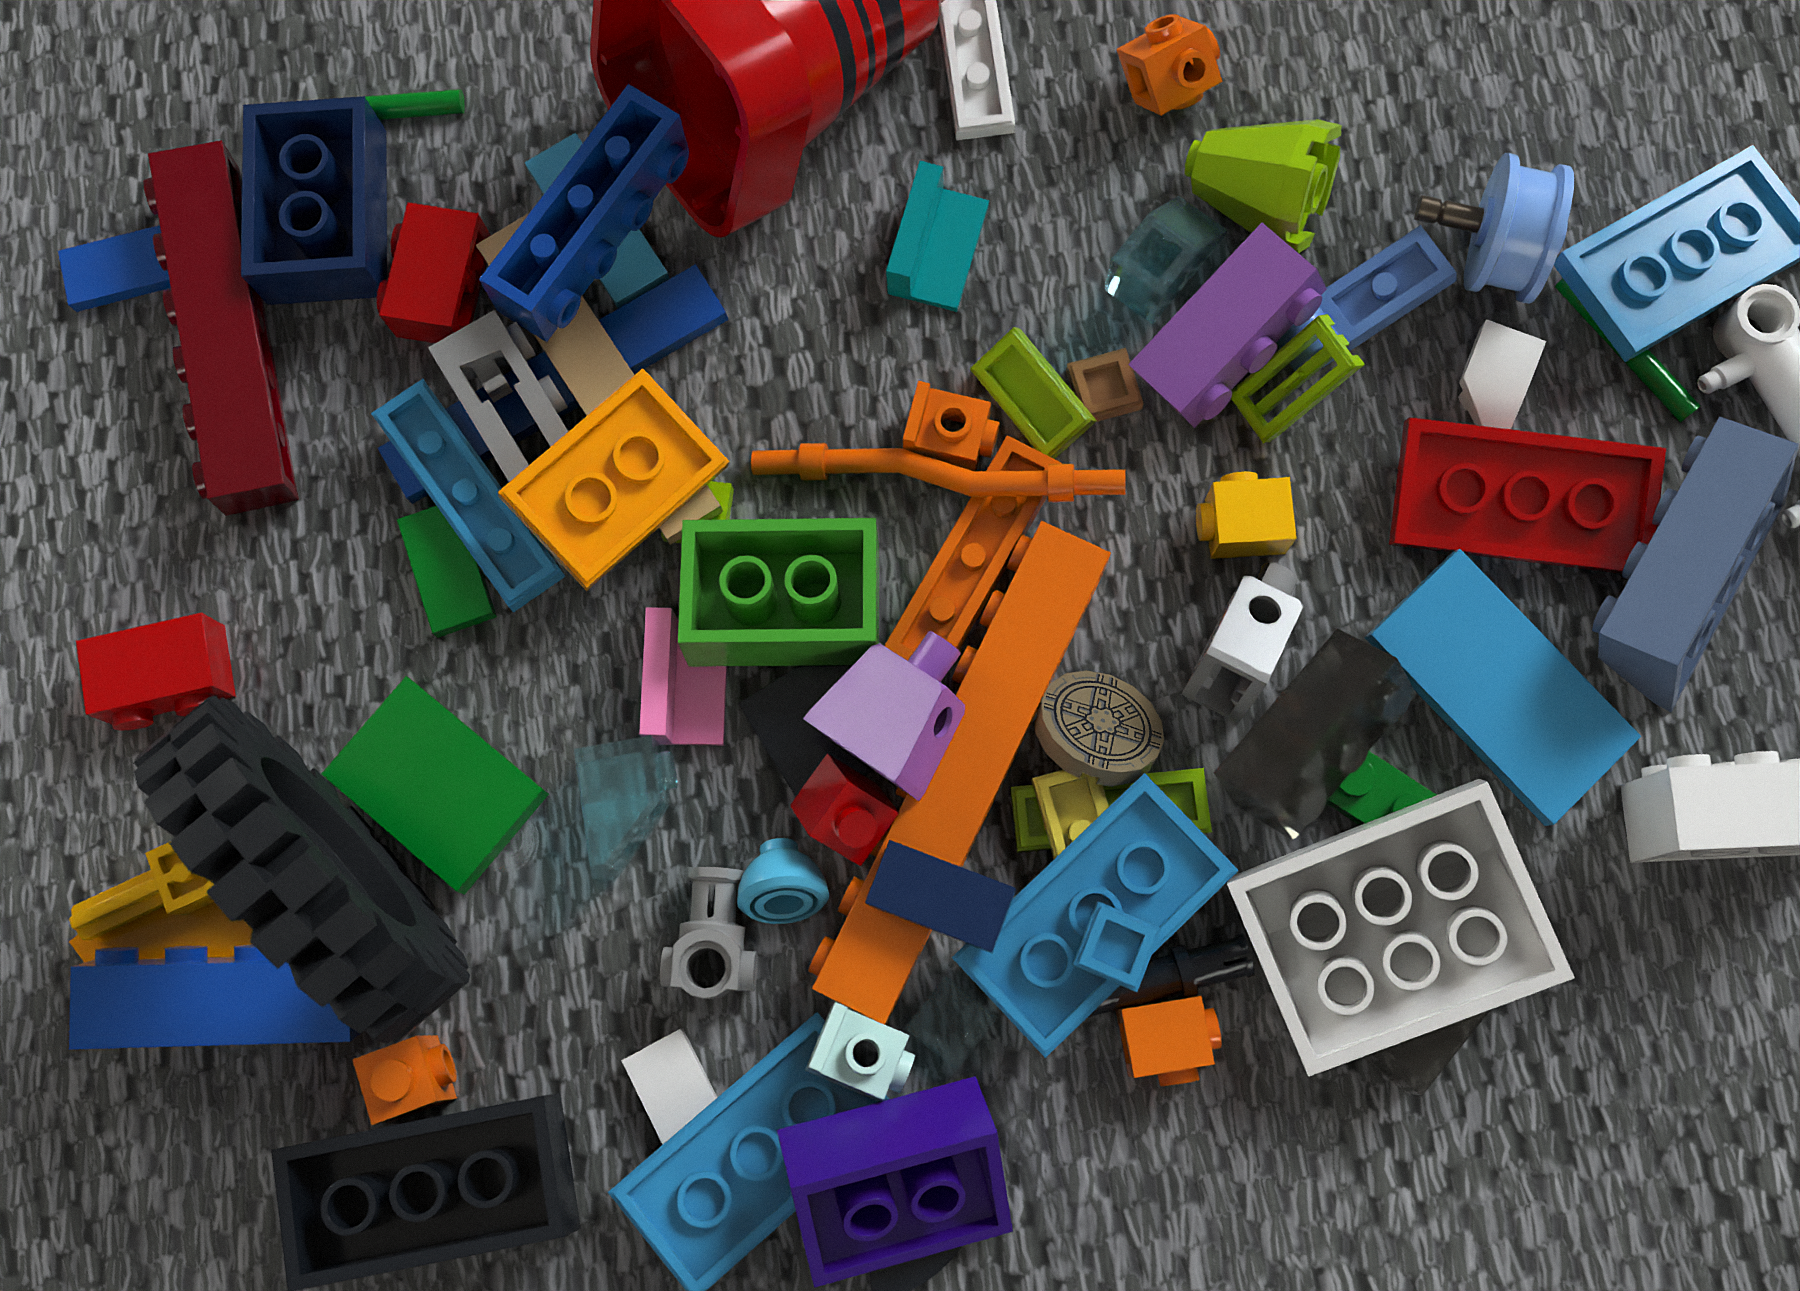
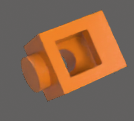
M918 381L903 435V449L976 472L980 456L992 457L1000 422L990 420L991 402L930 388V383ZM944 419L965 423L961 430L951 432L944 429L942 422Z

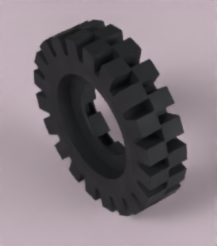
M216 696L208 697L137 756L134 764L138 768L133 772L137 787L148 796L144 803L156 824L175 837L169 844L189 872L210 880L213 886L206 893L231 922L244 920L253 929L250 942L277 969L287 963L290 966L296 986L322 1008L329 1003L339 1021L360 1034L366 1030L374 1041L384 1044L392 1041L396 1044L469 982L470 974L466 970L469 966L464 953L455 946L457 940L448 925L433 912L436 907L422 888L403 875V872L406 870L386 845L376 842L370 835L373 829L352 806L347 809L339 801L336 789L315 768L309 771L300 754L279 735L274 738L266 725L248 711L243 713L235 703L223 697L221 699H218Z

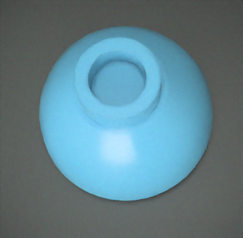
M788 838L771 839L760 846V855L744 871L737 894L738 908L745 915L756 921L769 924L793 923L809 918L817 913L829 899L827 882L820 868L810 857L799 852L798 844Z

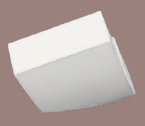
M1485 320L1479 328L1459 382L1463 391L1458 396V399L1464 410L1469 412L1475 425L1503 429L1512 428L1546 343L1545 340L1490 320Z

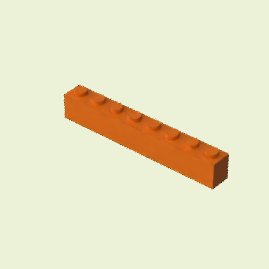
M1042 520L1033 538L1024 534L1021 535L1007 565V569L1016 573L1006 593L994 590L980 619L979 624L987 627L988 630L979 649L977 650L969 645L966 647L952 677L953 681L961 684L956 696L965 704V713L922 798L917 801L897 787L895 794L904 798L899 814L870 853L876 859L865 881L854 876L838 908V912L847 916L836 940L825 936L812 959L808 972L818 976L812 987L813 990L877 1022L887 1025L932 931L865 904L887 844L891 840L963 867L1037 713V708L1100 582L1111 552Z

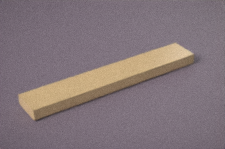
M528 214L476 244L488 265L496 258ZM581 296L580 307L574 319L566 327L557 328L548 342L534 335L586 416L634 376V373L583 296ZM705 486L662 524L659 529L671 545L682 538V520H711L722 513L723 510L709 487Z

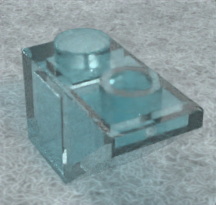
M1177 196L1150 212L1111 258L1104 290L1151 324H1154L1226 236L1227 229L1182 197Z

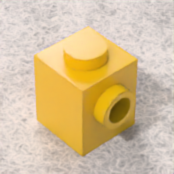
M1243 471L1226 474L1220 478V482L1212 483L1205 498V503H1198L1196 507L1199 541H1209L1211 559L1281 555L1288 552L1297 539L1290 477L1258 479L1257 473Z

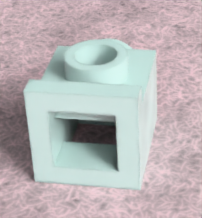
M835 1002L830 1008L805 1071L877 1102L884 1100L888 1089L900 1093L915 1058L914 1054L904 1050L909 1035L847 1009L848 1007ZM867 1041L875 1046L878 1056L873 1066L862 1067L855 1062L853 1048L856 1043Z

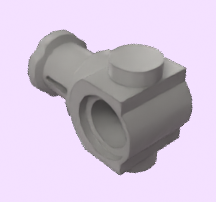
M719 867L687 868L686 878L692 881L690 921L680 924L679 940L674 946L664 947L660 966V982L662 987L682 988L692 996L710 1000L723 998L733 991H755L758 954L757 951L745 950V927L736 924L738 884L744 870ZM716 950L725 960V975L719 984L714 987L704 988L698 984L694 977L693 968L695 961L704 952Z

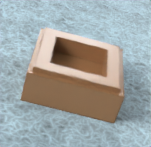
M1126 348L1067 363L1066 373L1072 391L1097 422L1139 411L1143 408L1144 403L1133 369L1128 365L1130 359Z

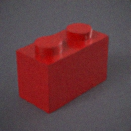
M407 202L402 223H397L392 232L391 253L393 261L388 279H383L379 285L376 301L379 316L396 337L437 343L472 323L481 288L479 278L483 275L487 263L476 244L491 236L479 213Z
M202 612L76 641L85 713L90 717L112 724L114 730L127 731L145 728L154 723V715L175 711L178 716H186L208 697L216 696L218 699L222 697L225 699L236 697L225 625Z

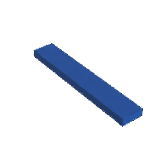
M695 264L601 318L599 322L635 375L642 368H647L726 322L728 317L723 306ZM545 352L527 361L537 381L549 375L568 408L558 413L560 418L580 407ZM513 370L503 376L511 387L512 393L493 402L484 387L475 392L482 403L488 399L490 400L514 440L518 443L540 429L513 386L519 380ZM458 401L447 407L445 410L483 463L494 457L461 402ZM391 441L378 447L380 454L402 492L412 504L429 495Z

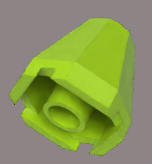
M1316 119L1212 129L1205 133L1202 141H1193L1185 162V176L1191 177L1193 194L1252 233L1261 223H1264L1296 252L1300 253L1310 247L1315 235L1313 232L1303 231L1309 214L1316 212L1322 217L1330 197L1340 159V146L1329 144V141L1341 136V125Z

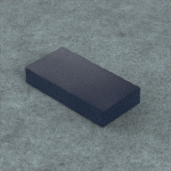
M889 840L865 904L993 954L1016 888Z

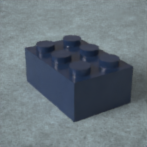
M365 96L243 105L241 276L267 305L377 298L381 281L387 279V132Z

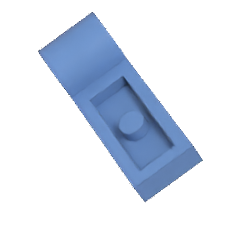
M1420 225L1326 287L1327 290L1321 295V305L1314 315L1300 326L1293 324L1276 342L1277 347L1281 349L1317 316L1328 314L1335 323L1332 326L1333 330L1337 335H1344L1350 343L1347 349L1351 351L1456 282V271ZM1317 339L1289 363L1290 366L1296 371L1321 350L1324 345Z

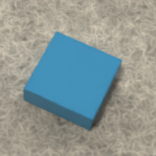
M1096 902L1072 965L1137 992L1162 928L1101 902Z

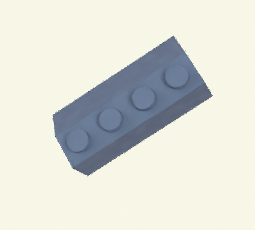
M1720 416L1708 438L1698 435L1693 440L1681 468L1682 472L1688 473L1678 491L1668 488L1663 494L1652 519V524L1658 526L1649 544L1639 541L1634 546L1622 573V577L1628 579L1627 584L1619 598L1607 596L1592 626V631L1599 634L1598 658L1649 700L1671 713L1786 503L1799 446L1798 443Z

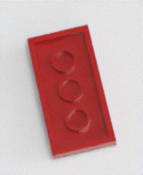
M1409 417L1404 421L1389 545L1449 553L1461 549L1466 555L1622 574L1634 546L1639 541L1649 544L1657 530V526L1652 524V519L1661 498L1666 448Z

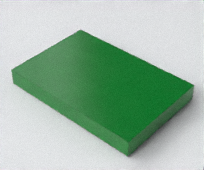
M407 676L404 677L321 773L449 886L463 895L467 893L549 795L547 791Z

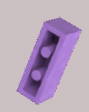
M1261 223L1128 365L1149 387L1195 428L1203 419L1210 420L1226 407L1232 397L1231 389L1248 372L1255 373L1270 361L1277 349L1276 342L1293 324L1300 326L1314 315L1321 305V295L1327 288L1318 270L1264 223Z

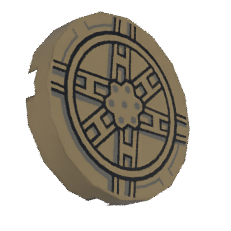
M1087 670L1066 673L1049 684L1037 708L1038 715L1035 719V734L1045 753L1064 771L1078 778L1081 777L1082 773L1099 778L1096 784L1113 787L1134 783L1144 773L1146 774L1150 771L1164 743L1162 721L1152 703L1135 687L1109 674Z

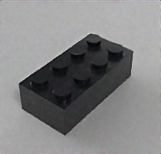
M561 1093L271 1149L288 1291H298L563 1238L581 1229Z

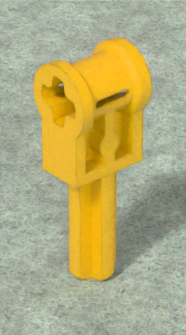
M168 842L145 853L151 870L75 904L71 909L70 925L72 929L77 931L81 939L92 940L161 907H165L167 914L187 915L214 902L206 893L213 886V883L204 877L189 872Z

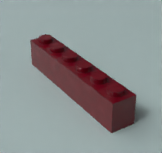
M222 140L148 153L152 178L144 179L143 185L150 210L154 215H158L161 233L153 235V244L158 262L164 271L168 270L171 289L163 291V302L171 325L173 327L177 326L181 346L173 347L172 353L178 377L182 383H187L191 403L183 404L182 412L188 435L191 440H197L201 461L194 462L192 465L197 491L202 499L207 498L225 516L299 500L264 302L241 276L242 181L239 167Z

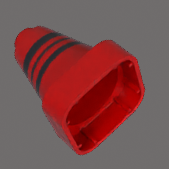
M593 0L590 41L591 65L598 89L608 110L625 87L630 84L680 115L689 148V158L681 176L675 182H667L665 185L704 231L712 236L722 238L789 202L803 149L933 33L938 21L939 4L943 3L944 0Z

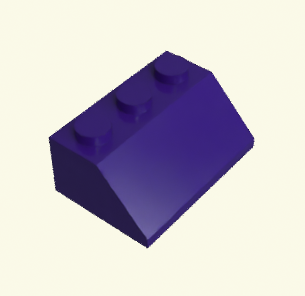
M976 1076L777 1130L814 1288L1013 1232L998 1133Z

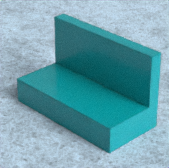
M919 161L886 269L887 291L889 295L957 312L987 214L989 200L943 189V166Z

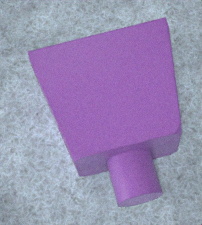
M928 631L908 661L880 643L875 644L808 711L803 719L832 742L919 801L924 795L965 713V704L941 683L961 652L932 631Z

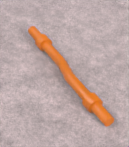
M801 443L799 450H753L751 454V470L753 475L800 474L801 480H827L829 474L900 473L970 497L1048 496V502H1074L1075 495H1126L1125 469L1075 470L1074 464H1048V470L974 472L903 448L828 449L827 443Z

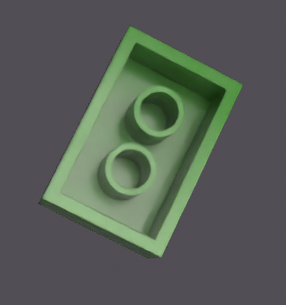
M876 518L682 520L678 644L688 667L854 665L871 646L879 643V541Z

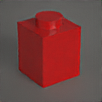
M828 753L790 804L810 837L859 866L864 863L899 814L875 782Z

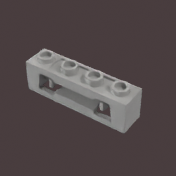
M493 310L428 347L509 482L528 467L529 463L490 400L488 399L482 403L469 380L478 377L492 401L496 402L513 392L499 369L510 365L519 380L513 386L550 447L568 432L558 415L559 412L568 407L549 375L537 381L526 362L527 359L536 354L517 322L505 328L496 311ZM557 560V562H558V564L561 566V568H562L565 572H567V570L565 569V567Z

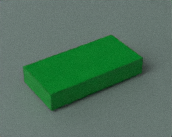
M437 506L397 519L432 634L439 638L497 617L482 569Z

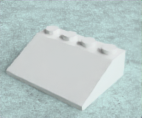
M1481 779L1469 782L1238 873L1227 882V886L1308 1077L1575 978L1487 781Z

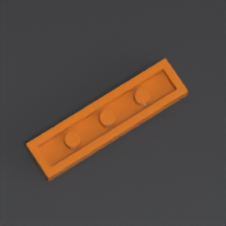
M1007 435L986 471L1048 470V464L1062 463ZM1048 496L971 497L884 646L908 661L928 631H932L960 650L1006 570L1018 540L1022 534L1026 535Z

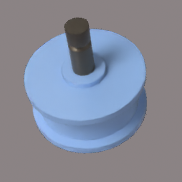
M1505 153L1498 160L1488 180L1479 207L1448 200L1442 202L1441 199L1421 195L1414 219L1431 224L1438 222L1441 226L1472 232L1463 277L1466 290L1479 292L1484 285L1495 286L1515 291V297L1518 302L1530 304L1542 291L1557 255L1563 246L1573 198L1574 172L1571 166L1562 164L1556 165L1551 172L1520 166L1518 155Z

